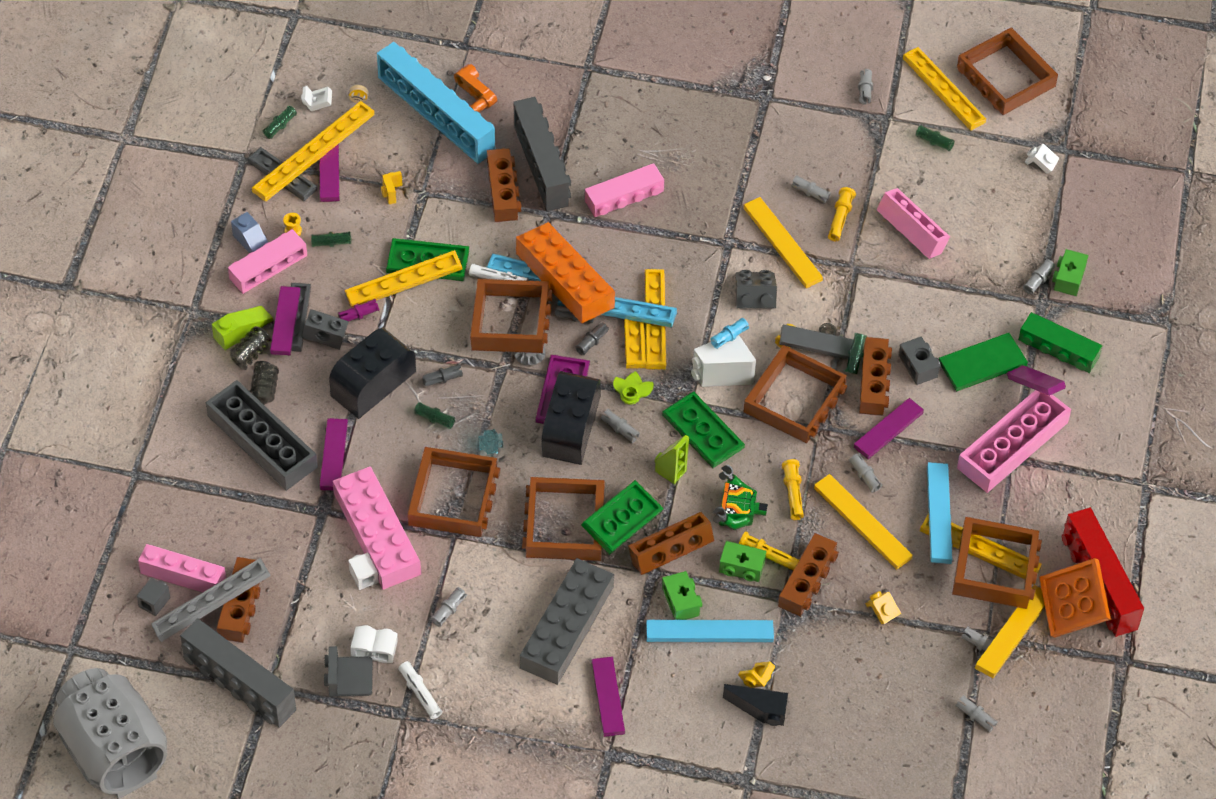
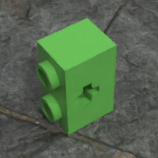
M1068 249L1065 250L1064 256H1060L1057 267L1060 269L1059 271L1055 270L1052 282H1055V291L1077 296L1089 255Z
M726 541L720 559L719 572L727 576L744 578L747 581L760 582L766 560V550Z
M687 571L662 577V590L674 620H687L698 617L700 615V607H702V600L700 595H696L694 580L689 578Z

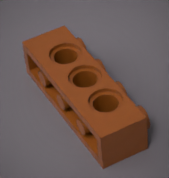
M510 148L487 150V166L495 222L518 220V212H521V202L516 199V197H519V187L514 184V182H517V172L512 169V167H515V158L511 156Z
M865 337L859 414L883 416L884 408L889 406V396H885L886 391L889 392L890 380L887 379V375H890L891 363L887 362L888 359H891L892 347H888L889 339Z
M699 512L628 545L632 565L643 575L715 540L711 522L702 512Z
M814 533L779 595L778 607L800 617L804 610H809L812 603L811 597L813 594L817 595L821 587L820 581L822 578L826 579L830 571V563H835L839 552L836 551L837 542Z
M237 557L232 575L256 560ZM260 583L223 604L217 625L218 634L229 641L244 642L245 635L250 633V617L255 615V599L258 600L260 597Z

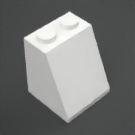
M739 335L736 336L735 340L726 342L718 349L711 342L694 349L691 373L694 380H698L702 387L751 385L754 383L756 359Z

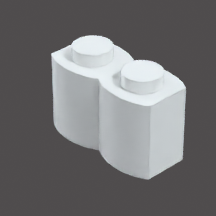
M368 625L355 627L351 644V656H369L377 662L393 663L398 641L397 633L391 629L375 630Z

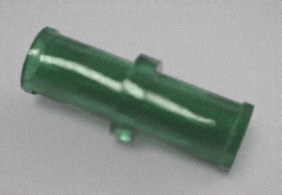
M287 106L279 116L276 115L273 121L263 129V134L268 139H272L281 129L286 128L287 123L297 115L296 110L292 106Z
M920 125L916 131L917 137L929 141L933 146L938 145L948 151H951L955 141L941 135L937 130L934 132Z
M331 231L329 234H312V247L327 245L334 247V245L351 244V232L333 233Z
M855 333L851 350L848 351L850 355L845 372L858 374L861 357H864L862 352L867 335Z
M418 402L415 406L414 414L429 419L430 423H438L448 429H451L455 423L454 416L441 412L437 407L431 408L421 402Z

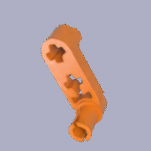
M467 64L454 74V79L461 88L477 100L470 107L480 113L485 108L488 109L497 102V97L477 79L479 73L472 64Z

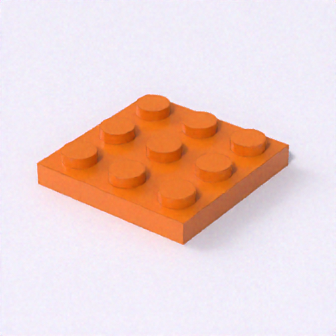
M1094 558L1039 577L1050 635L1055 638L1111 620L1098 559Z

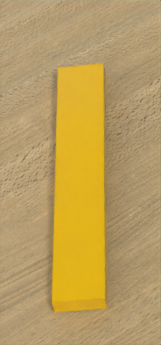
M919 47L903 54V60L970 131L986 123V118Z
M761 197L744 204V210L806 289L823 281V276Z
M454 250L346 289L345 294L351 308H353L355 304L361 305L373 299L377 301L462 270V265Z
M645 269V302L665 306L664 269ZM645 323L646 369H666L665 326Z
M830 474L814 484V489L896 570L912 559L913 555Z
M929 513L920 527V532L929 535ZM951 522L952 546L959 549L963 527ZM971 534L968 554L1026 579L1028 557L985 537ZM1042 563L1038 564V568H1034V572H1037V574L1041 569Z
M1033 585L1032 589H1035L1034 599L1029 600L1027 609L1016 608L976 663V670L991 678L996 676L1045 608L1040 587Z

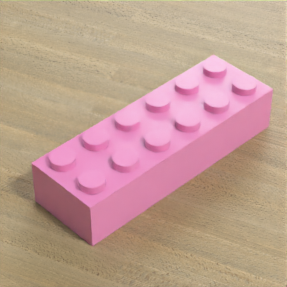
M1037 390L1033 391L959 455L957 469L988 493L1068 424L1071 409L1054 395L1049 396Z
M371 466L333 480L334 496L364 554L368 552L378 571V582L382 590L421 575L420 560Z

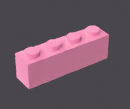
M653 163L586 188L585 203L594 217L605 215L613 210L624 208L629 204L640 202L645 198L664 192V178Z
M898 188L885 192L877 211L929 259L942 254L950 236Z
M293 229L283 233L275 240L266 243L258 250L232 263L228 267L229 279L244 294L306 257V243Z
M146 544L138 560L141 574L202 593L226 579L225 568L149 544Z

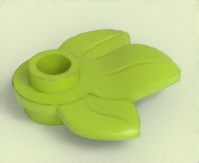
M636 371L631 373L625 380L615 377L613 387L620 394L621 401L628 405L636 404L640 398L650 395L654 383L650 381L642 383Z

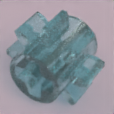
M495 429L484 430L483 436L478 437L480 450H484L487 455L497 454L498 449L503 448L502 433L498 434Z

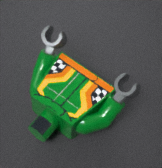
M730 465L723 466L721 468L723 471L719 473V478L721 480H728L725 482L721 507H717L713 511V514H716L713 517V521L719 523L720 526H727L733 530L751 526L754 514L766 516L768 504L756 502L757 491L734 475L733 468Z

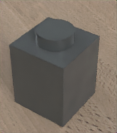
M150 578L137 595L138 606L154 616H157L171 598L168 585L161 580L157 581L153 578Z

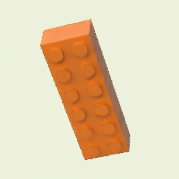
M549 222L516 237V254L530 267L541 281H549V289L553 290L552 293L581 323L615 308L614 289Z

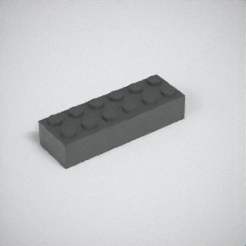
M536 97L513 101L514 128L546 212L569 207L571 179L569 175L565 174L566 168L564 161H560L559 148L554 146V135L552 131L549 132L548 120L542 115V104H538Z
M238 380L205 402L207 416L286 491L318 468L316 453Z
M576 558L521 652L520 669L556 685L559 684L614 588L613 573Z
M198 618L180 635L185 661L190 665L194 664L204 676L213 678L222 689H228L235 699L244 701L251 711L260 713L267 723L274 724L280 728L296 711L295 695L292 687Z

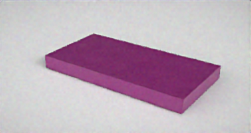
M550 355L535 423L544 424L559 372L563 371L587 376L590 360Z

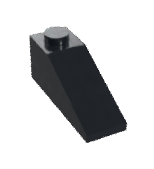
M724 684L723 698L762 723H767L771 726H784L788 693Z

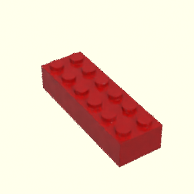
M1089 507L1068 514L1062 534L1063 544L1068 546L1074 563L1079 564L1094 558L1099 560L1111 620L1106 621L1107 628L1112 630L1115 637L1138 630L1144 606L1093 510Z

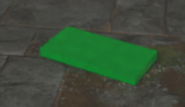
M392 238L386 273H393L455 250L462 265V270L437 279L464 281L470 246Z
M1010 333L961 349L938 359L956 392L1007 374V372L1023 365L1027 366L1028 361Z
M694 391L662 411V416L682 437L685 435L689 437V444L712 468L720 465L745 448V444Z
M634 480L583 521L581 526L610 555L658 516L664 508Z

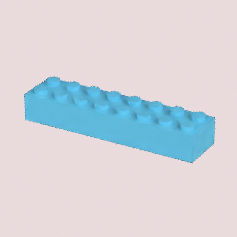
M392 42L377 52L378 78L477 164L487 158V150L495 149V127L491 122H487L478 111H474L465 100L460 99L452 89L444 85L441 79L432 75L430 70L424 68L415 57H411L402 46Z

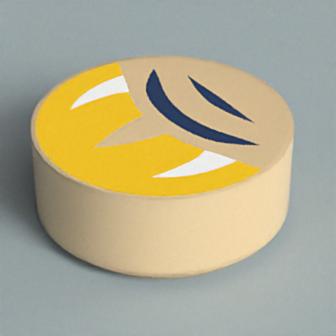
M354 85L349 90V98L354 103L365 102L368 98V90L362 85Z

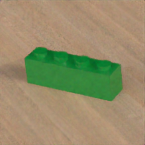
M1033 312L1029 314L1022 325L1018 338L1024 344L1039 349L1045 354L1056 357L1060 361L1088 373L1091 372L1100 358L1103 345Z

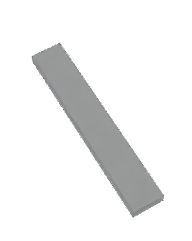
M259 558L151 623L162 642L192 624L197 618H202L271 575L262 559Z

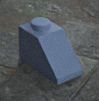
M248 212L231 221L233 236L249 253L258 250L268 243L259 224Z

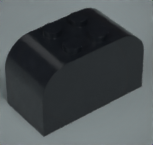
M385 328L375 330L341 357L334 365L329 376L331 397L356 418L360 419L416 373L415 353Z
M563 371L559 372L543 426L541 441L542 457L582 465L601 397L600 379Z

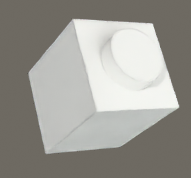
M368 552L356 555L348 560L349 571L359 590L379 583L378 571Z

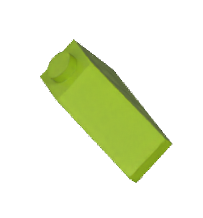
M263 306L229 313L212 323L213 338L224 350H227L274 319Z
M687 435L670 445L663 453L660 452L654 461L655 472L673 484L687 471L689 437Z

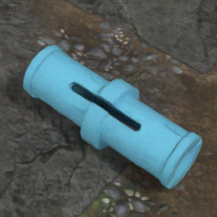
M741 318L734 324L725 326L720 333L710 338L711 344L718 349L726 342L735 340L736 336L749 329V326H747L749 325L748 322Z

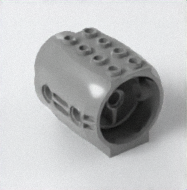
M101 668L88 669L70 678L56 695L58 709L55 712L53 724L64 746L87 782L102 792L116 794L118 799L157 779L156 773L162 767L167 757V738L152 711L139 692L133 688L130 681L122 675H109L107 671Z

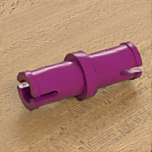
M373 299L361 305L355 304L353 308L338 312V316L346 321H352L357 318L360 320L365 315L379 311V306L376 303V299Z

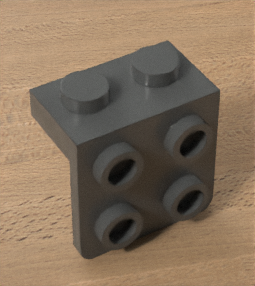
M741 270L735 273L737 308H776L777 284L775 273L769 270H761L759 272Z
M329 646V655L324 657L325 668H328V673H324V686L329 688V697L370 696L373 689L372 658L369 656L338 657L337 646Z

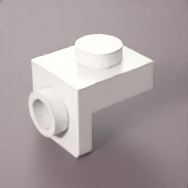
M304 86L301 95L302 103L311 112L331 106L332 90L329 87H325L312 92L308 86Z
M1041 144L1038 147H1032L1028 151V158L1025 163L1028 165L1035 162L1048 174L1053 170L1059 158L1048 147Z

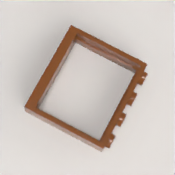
M1012 27L960 54L958 57V71L964 74L969 82L1002 115L1056 87L1058 74ZM1006 46L1040 79L1039 82L1007 99L972 65Z
M478 279L470 335L471 350L543 353L544 343H548V333H545V330H549L550 320L547 316H551V304L548 303L552 301L553 290L549 289V281ZM486 296L541 297L537 335L482 333Z
M783 345L745 399L743 412L796 439L808 443L811 437L814 438L816 436L820 423H825L829 410L835 408L839 395L845 393L847 389V375ZM786 364L834 387L807 428L759 404Z
M425 447L408 511V526L482 537L483 529L487 530L488 526L487 512L491 513L493 501L490 500L491 495L495 496L497 484L494 483L495 478L499 479L501 468L497 467V458ZM432 464L489 473L477 522L420 513Z
M530 477V485H526V497H529V502H525L524 514L528 515V520H524L523 532H527V537H523L522 549H526V558L576 560L578 558L580 560L601 561L602 546L595 539L593 544L533 542L536 492L596 494V512L604 505L605 480Z
M965 517L952 595L1027 609L1029 600H1033L1035 589L1031 587L1032 584H1036L1037 572H1034V568H1038L1040 556L1036 555V552H1040L1042 540L1038 539L1039 531ZM971 534L1030 545L1024 590L964 579Z

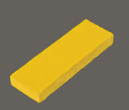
M624 319L626 369L646 368L644 322Z

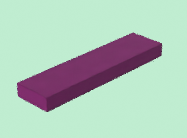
M339 144L320 158V202L340 201Z
M280 286L270 353L273 355L291 356L301 293L300 287Z
M1024 365L1007 372L1009 380L1049 396L1066 388L1063 380Z
M908 398L856 441L853 448L869 460L924 413V409Z
M327 418L320 490L333 491V480L342 477L348 419Z
M613 656L592 659L603 736L624 735L625 727Z

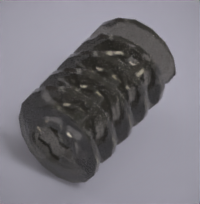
M257 326L252 327L250 332L230 350V357L239 368L247 370L248 365L253 364L252 359L257 360L258 354H262L263 349L269 347L267 342L270 343L272 339L264 329Z
M257 361L254 364L255 368L253 370L250 392L265 405L275 399L274 394L276 393L279 368L267 361Z

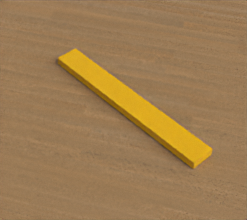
M362 101L358 102L252 187V192L263 201H268L373 117L374 110Z

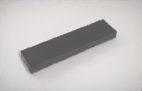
M262 147L248 157V163L265 175H268L283 163ZM301 174L284 187L303 201L307 200L317 191V186Z
M291 283V287H300L301 290L291 351L301 352L303 345L302 334L307 319L311 284Z
M784 324L781 327L780 345L853 361L858 359L859 340Z

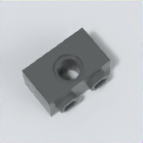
M310 309L302 338L340 350L349 321Z
M922 336L900 344L898 356L916 385L938 378L939 369L941 368L940 362L937 357L933 356L930 345L927 342L925 343Z

